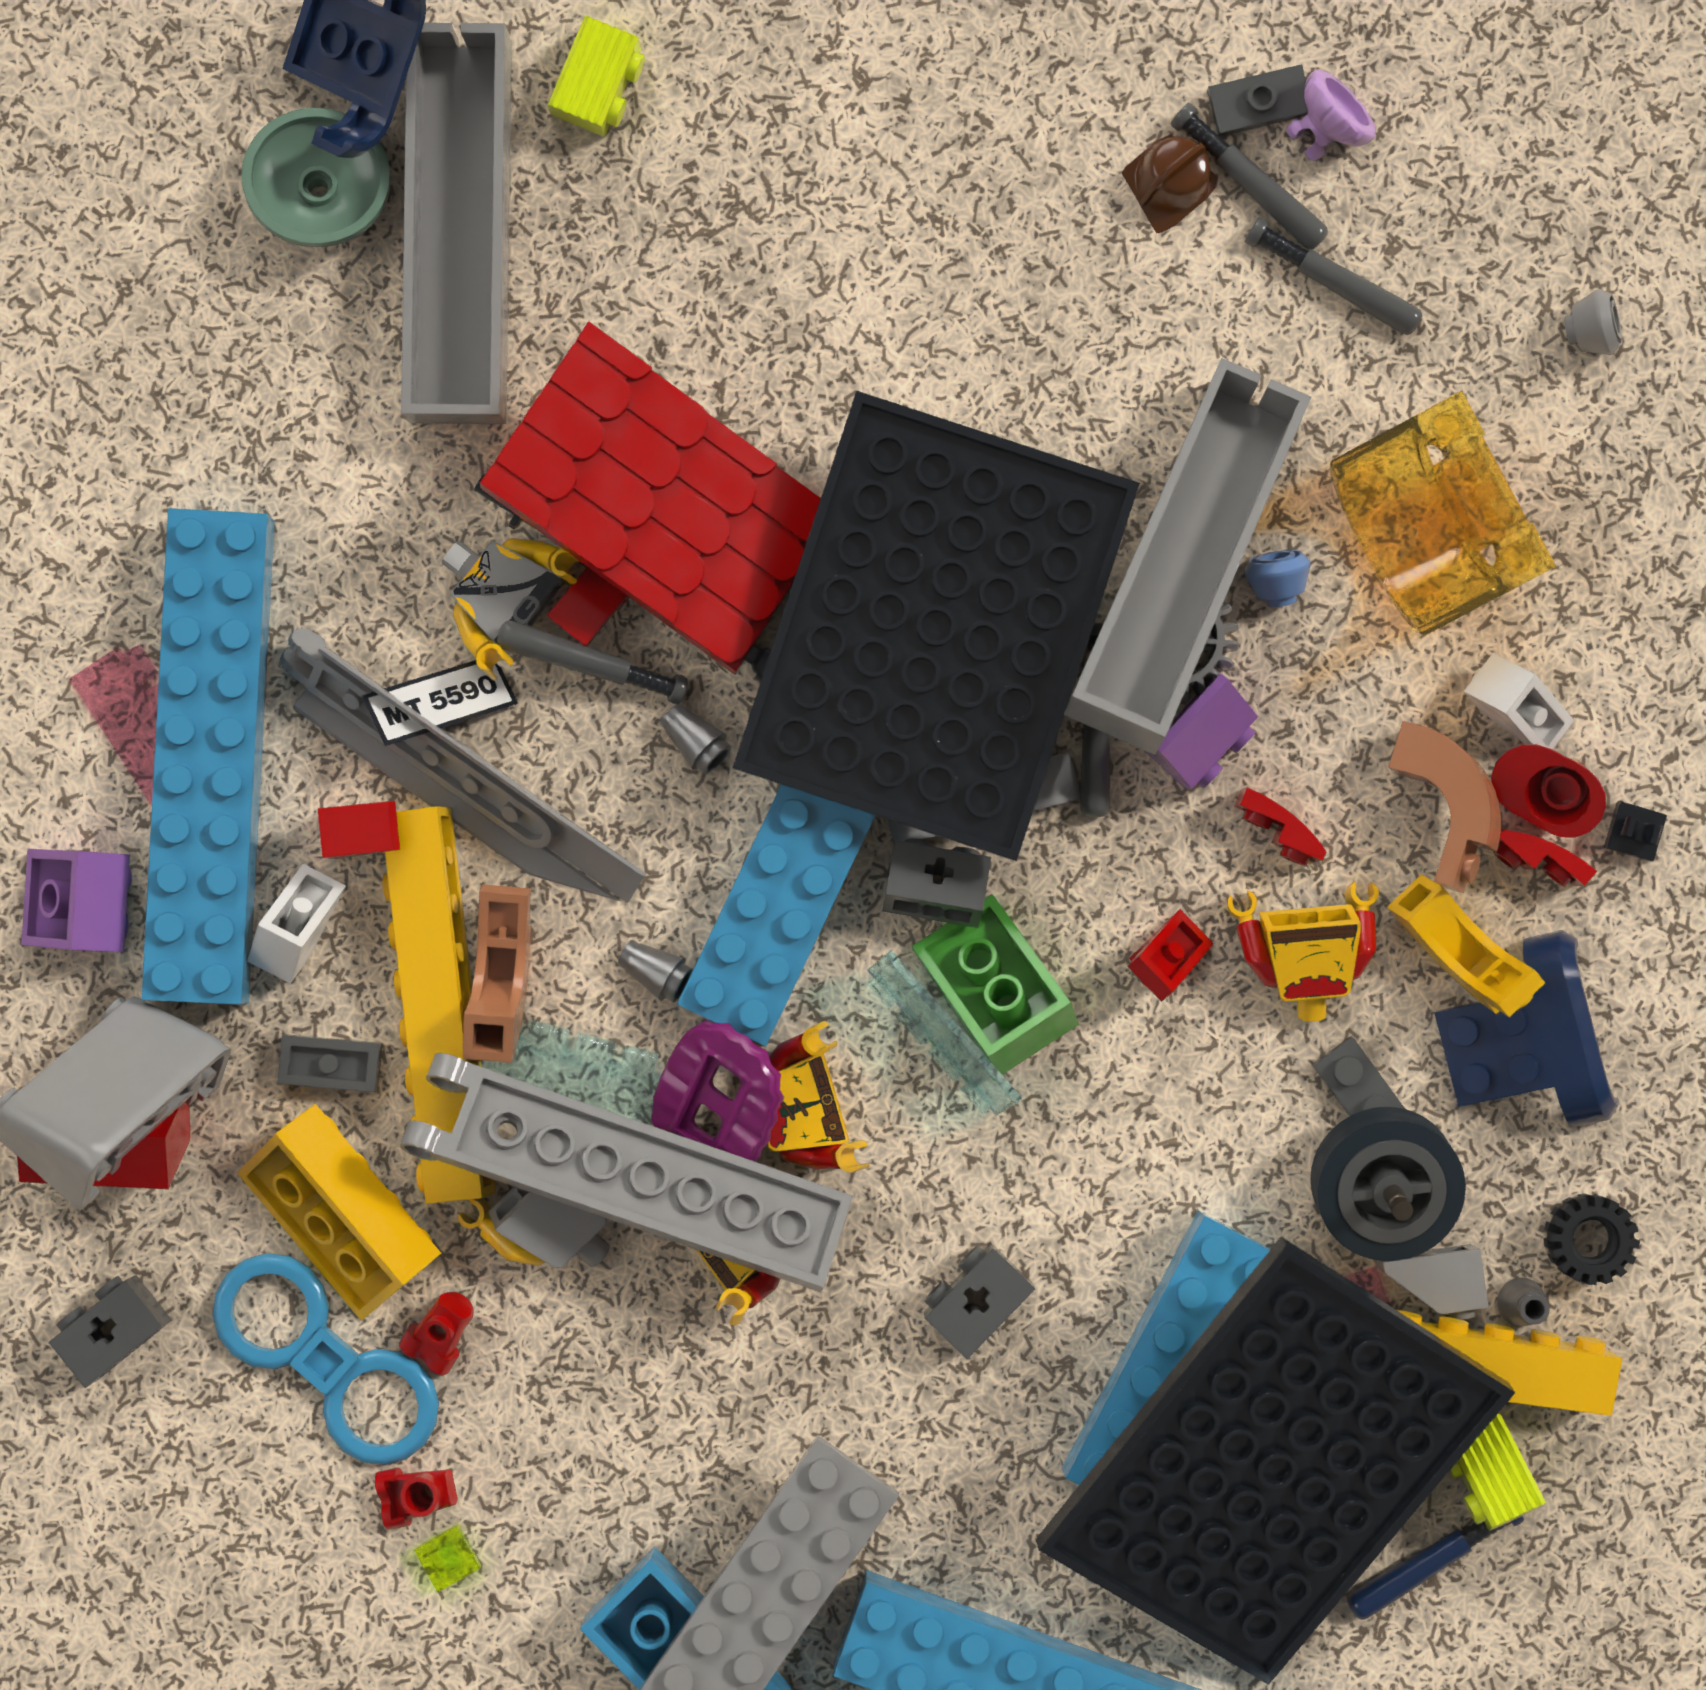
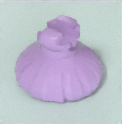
M1320 69L1313 71L1308 76L1304 93L1308 114L1302 120L1295 119L1287 127V134L1294 140L1304 133L1306 129L1310 128L1316 135L1315 142L1304 152L1310 160L1320 159L1325 154L1326 146L1332 140L1345 145L1359 147L1368 144L1376 137V127L1370 114L1367 113L1366 107L1356 99V96L1347 86L1343 85L1332 74Z

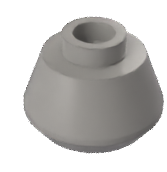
M1597 289L1572 305V315L1565 316V329L1570 345L1578 343L1582 352L1604 355L1614 354L1622 345V332L1613 295L1602 289Z

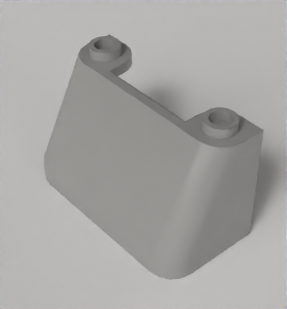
M133 996L126 1001L122 997L118 998L106 1009L102 1015V1021L19 1091L16 1088H12L0 1098V1141L75 1208L81 1211L98 1196L99 1190L93 1186L95 1180H101L108 1172L113 1174L117 1171L122 1157L184 1102L188 1106L196 1098L203 1102L220 1086L231 1049L216 1036L138 997Z

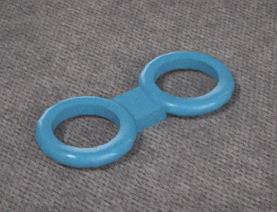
M265 1253L246 1258L227 1272L215 1293L212 1316L218 1338L232 1356L251 1367L278 1369L291 1365L325 1395L323 1415L328 1434L344 1453L362 1463L388 1465L408 1459L425 1446L436 1427L439 1401L433 1380L419 1362L399 1351L374 1349L358 1354L327 1327L329 1305L321 1281L310 1267L291 1256ZM266 1273L282 1275L296 1283L305 1295L308 1307L307 1324L300 1337L290 1345L276 1349L259 1347L247 1340L238 1329L234 1316L235 1298L242 1285L252 1277ZM377 1369L392 1371L405 1378L414 1389L419 1405L417 1421L410 1433L399 1441L385 1445L369 1443L356 1436L347 1424L343 1411L345 1393L351 1382L362 1373Z

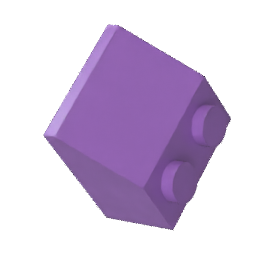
M1222 673L1206 684V690L1200 696L1196 695L1175 717L1156 754L1144 751L1186 790L1192 789L1196 784L1204 789L1223 769L1217 761L1230 748L1237 753L1256 733L1250 725L1258 718L1257 714Z
M27 849L21 945L66 950L124 952V939L129 929V922L126 916L127 893L132 882V873L129 867L130 854Z

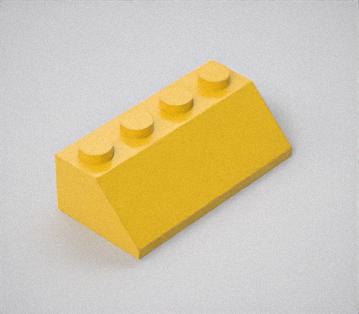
M316 1103L278 1131L237 1172L361 1321L441 1254L433 1244L427 1231L417 1225L401 1206L398 1197L385 1187L370 1169L367 1160L353 1149L339 1132L335 1122L325 1115Z

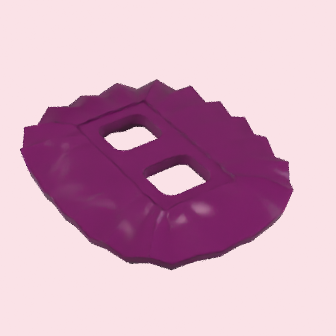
M706 1020L690 1028L670 1055L653 1096L651 1114L653 1126L755 1162L760 1158L764 1146L770 1141L771 1130L778 1121L777 1111L784 1099L780 1091L781 1074L771 1065L768 1052L754 1045L748 1036L736 1032L729 1023H712ZM720 1065L740 1079L741 1086L734 1099L726 1096L713 1084V1079ZM701 1104L707 1106L722 1119V1126L716 1138L710 1136L695 1123V1117Z

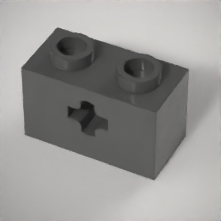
M912 838L904 842L895 840L882 911L978 928L984 908L991 857L981 855L979 851L968 847H956L949 850L933 847L930 842L922 839ZM933 875L941 876L942 884L933 883Z
M992 1243L984 1250L979 1245L975 1246L958 1265L963 1272L950 1285L945 1280L941 1281L924 1300L929 1306L924 1311V1318L966 1359L1035 1290L1033 1283ZM984 1286L986 1290L983 1295L986 1304L980 1307L974 1303L967 1308L965 1305L968 1299L965 1291L971 1287L977 1292Z
M137 1275L124 1282L119 1276H116L94 1294L99 1300L98 1303L86 1312L79 1306L56 1324L61 1332L48 1343L84 1388L99 1380L172 1321ZM112 1318L116 1326L111 1330L110 1334L104 1336L99 1329L105 1324L104 1321Z

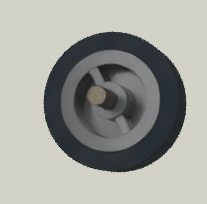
M1376 1107L1347 1117L1337 1124L1323 1139L1316 1151L1311 1167L1312 1195L1326 1227L1341 1245L1351 1252L1368 1259L1378 1261L1409 1259L1430 1250L1452 1230L1461 1214L1465 1201V1175L1457 1154L1437 1126L1425 1117L1407 1109Z

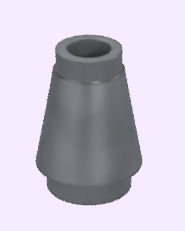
M681 704L673 706L660 721V725L666 730V733L692 770L699 769L702 773L708 774L716 769L731 751V745L725 741L727 737L725 733L688 709H685Z
M634 940L628 942L618 959V965L624 968L626 972L660 1001L666 998L673 1003L681 997L693 971L691 967L685 965V958L642 943L639 944Z
M1512 1279L1501 1288L1498 1294L1497 1305L1499 1312L1512 1325L1528 1326L1540 1324L1549 1315L1550 1309L1542 1288L1531 1279ZM1534 1300L1533 1308L1527 1309L1525 1313L1526 1304Z

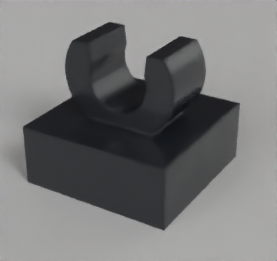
M1618 801L1603 848L1653 862L1667 815Z

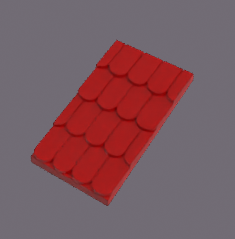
M589 321L480 482L482 490L734 675L737 674L792 588L821 500L818 495L780 469L776 462L708 414L700 404L652 370L650 365Z

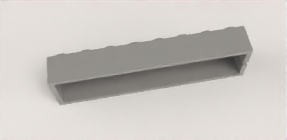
M424 22L406 76L401 414L409 423L506 424L512 40L505 23H461V35L467 47H459V39L451 23Z
M1221 358L1064 712L1065 716L1154 755L1167 735L1311 399V396L1271 379L1258 407L1253 406L1249 402L1262 375Z

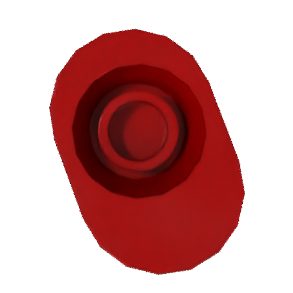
M1538 744L1519 745L1506 751L1496 761L1493 768L1491 782L1499 803L1513 814L1558 837L1576 838L1591 832L1602 820L1606 810V793L1600 780L1579 761L1568 758L1553 749Z

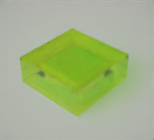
M459 1523L416 1546L414 1549L437 1593L479 1570L482 1566Z

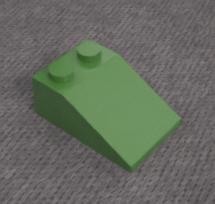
M993 894L985 898L978 928L947 923L912 946L915 954L965 1031L998 1078L1079 1025L1070 1000Z

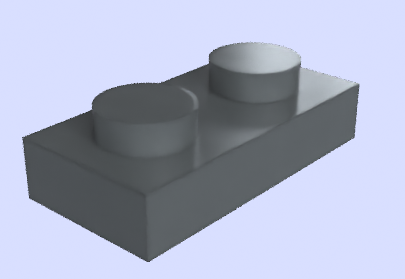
M284 1034L281 1039L277 1084L377 1092L382 1043Z
M1352 1036L1312 1064L1349 1116L1376 1107L1405 1109Z

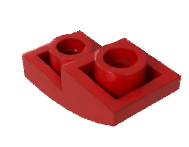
M587 567L577 578V582L571 585L547 617L581 644L588 647L616 610L619 612L629 597Z
M1248 787L1241 789L1234 807L1245 811L1242 817L1244 821L1267 830L1270 829L1272 823L1279 825L1272 840V844L1282 847L1279 856L1302 866H1307L1309 859L1316 862L1324 860L1326 850L1315 835L1295 815Z
M1501 830L1497 852L1493 851L1500 861L1513 870H1516L1519 866L1524 870L1535 869L1544 860L1547 864L1542 868L1543 871L1563 887H1566L1569 883L1573 886H1585L1597 872V870L1570 851L1550 841L1522 832Z

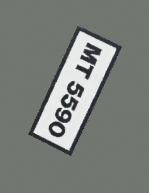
M476 660L384 688L439 728L518 704L502 668L498 664L494 665L493 673L498 679L492 680L478 667ZM376 692L362 695L385 746L430 732Z

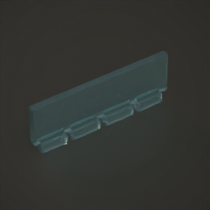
M892 950L867 970L873 978L866 984L888 1008H891L895 1003L901 1008V1011L896 1015L898 1020L921 1045L927 1040L933 1044L934 1047L928 1051L930 1056L953 1081L960 1076L965 1080L966 1083L960 1089L982 1114L990 1109L997 1116L1016 1105L1022 1099V1096Z
M532 1020L527 1038L519 1036L512 1063L481 1060V1067L647 1125L651 1124V1114L654 1110L653 1096L661 1076L660 1073L655 1072L659 1053L626 1045L622 1061L619 1063L613 1061L617 1042L579 1033L575 1049H567L569 1029Z

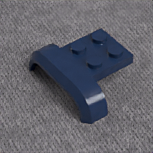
M304 0L282 69L352 102L348 112L338 123L332 126L319 125L316 128L311 144L337 157L355 158L369 151L384 137L392 122L424 25L426 0H384L383 5L373 0Z
M1563 930L1524 939V963L1533 968L1544 980L1545 984L1533 994L1531 1001L1526 1006L1515 1011L1510 1017L1500 1011L1495 1014L1479 1001L1434 1012L1458 1107L1555 1087L1560 1107L1570 1127L1573 1128L1610 1120L1620 1103L1618 1097L1615 1098L1612 1094L1603 1065L1577 960V938Z

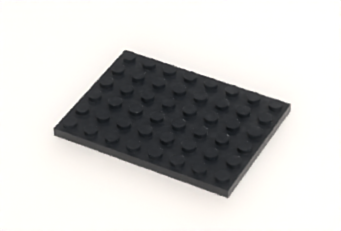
M856 390L734 761L733 769L1017 861L1140 483Z
M1281 1236L1035 1539L1039 1551L1269 1685L1516 1392L1510 1383Z

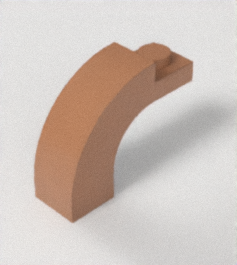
M1403 721L1388 768L1398 775L1437 786L1443 793L1449 806L1451 822L1434 882L1446 889L1464 893L1466 884L1474 882L1479 870L1480 855L1476 854L1478 847L1495 852L1498 849L1501 832V813L1495 789L1482 766L1456 742L1433 729Z
M482 884L480 888L477 956L472 991L464 1012L463 1059L508 1063L513 1061L519 1041L527 991L532 926H529L531 888Z

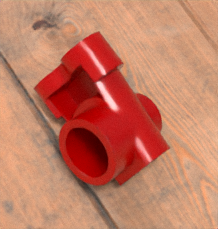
M458 1292L442 1294L420 1323L409 1325L399 1342L402 1352L407 1356L422 1359L427 1367L438 1375L448 1374L459 1357V1350L456 1346L464 1329L474 1315L471 1302L467 1297Z
M400 1468L379 1471L375 1474V1488L382 1505V1522L387 1530L410 1526L412 1518L424 1517L434 1511L454 1506L457 1503V1492L453 1473L450 1469L403 1473ZM425 1485H428L432 1490L433 1498L427 1495Z

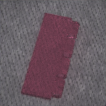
M141 645L131 648L124 654L120 647H117L71 677L70 680L152 806L158 684L146 690L143 683L159 673Z

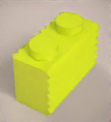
M585 15L548 102L551 115L603 137L606 136L610 125L618 127L627 105V100L621 98L628 81L637 82L645 62V55L640 53L639 37Z
M1499 1412L1449 1471L1453 1479L1459 1476L1462 1477L1470 1493L1463 1497L1466 1507L1477 1525L1485 1522L1489 1531L1539 1509L1546 1504Z

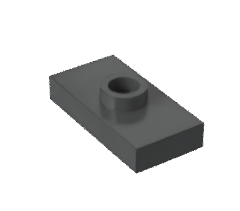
M1302 64L1208 86L1207 94L1217 135H1229L1304 117L1308 114L1304 98L1306 78Z

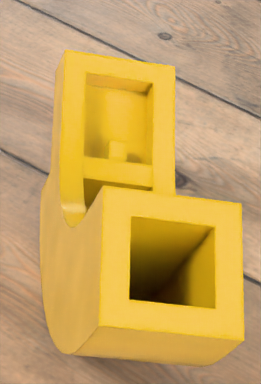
M1422 874L1387 906V909L1442 969L1475 999L1495 1014L1500 1011L1510 1017L1515 1011L1526 1006L1531 1001L1533 994L1545 984L1544 980L1533 968L1510 955L1492 941L1465 914L1444 887Z

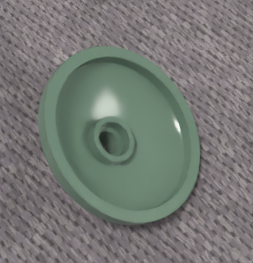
M305 108L291 111L269 122L257 133L250 143L242 165L244 195L255 218L276 237L305 247L334 246L359 236L381 214L389 195L390 170L386 153L380 141L369 151L355 158L337 157L311 144L315 130L319 125L332 126L338 123L346 115L345 113L326 108ZM317 186H323L328 189L327 193L321 197L313 196L311 191Z

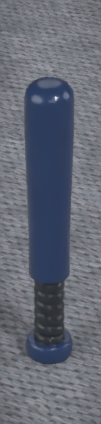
M1521 1516L1491 1531L1487 1529L1485 1522L1478 1525L1474 1522L1471 1526H1467L1461 1531L1456 1529L1429 1547L1348 1594L1347 1603L1358 1619H1368L1447 1566L1472 1552V1547L1482 1542L1483 1539L1488 1538L1491 1534H1495L1498 1530L1503 1529L1504 1526L1509 1524L1513 1526L1520 1525L1524 1521V1517Z

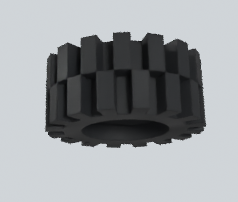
M1577 1194L1578 1197L1576 1198L1569 1197L1563 1200L1564 1204L1560 1208L1555 1207L1550 1214L1553 1215V1218L1550 1222L1546 1221L1544 1230L1548 1231L1547 1238H1543L1544 1246L1549 1250L1547 1255L1550 1261L1563 1274L1588 1285H1597V1282L1608 1284L1613 1282V1276L1622 1277L1626 1274L1627 1271L1624 1267L1627 1263L1634 1264L1637 1257L1632 1255L1633 1248L1639 1249L1640 1240L1634 1238V1233L1639 1231L1636 1223L1631 1222L1629 1219L1632 1215L1626 1209L1620 1207L1619 1203L1596 1194ZM1589 1220L1601 1222L1608 1233V1244L1605 1250L1595 1257L1581 1256L1576 1251L1573 1243V1236L1577 1227Z

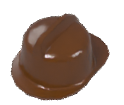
M1172 134L1157 140L1121 172L1156 233H1162L1177 225L1203 203L1214 191L1218 176L1210 169L1206 147L1201 142L1196 143L1194 140L1182 136L1174 137Z

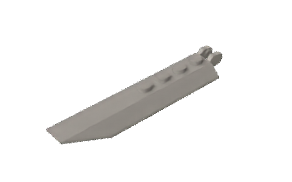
M301 627L300 629L292 630L288 638V645L290 647L282 652L280 664L286 670L285 672H290L292 677L305 685V690L294 704L293 709L431 807H451L454 823L527 874L620 901L582 873L584 872L628 903L646 873L478 755L469 746L463 744L402 702L352 663L326 647L324 638L314 634L308 628L304 629ZM376 692L430 732L385 746L362 695Z

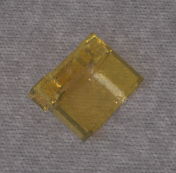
M1463 391L1437 403L1330 462V475L1335 492L1367 561L1401 616L1420 635H1428L1556 567L1534 523L1529 524L1483 438L1485 432ZM1427 446H1436L1446 458L1433 465ZM1493 545L1496 561L1492 566L1480 553L1481 550Z

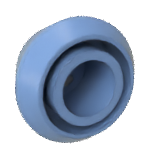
M1298 550L1268 552L1251 558L1244 569V575L1258 599L1267 600L1270 607L1287 606L1297 602L1296 595L1305 591L1311 563Z

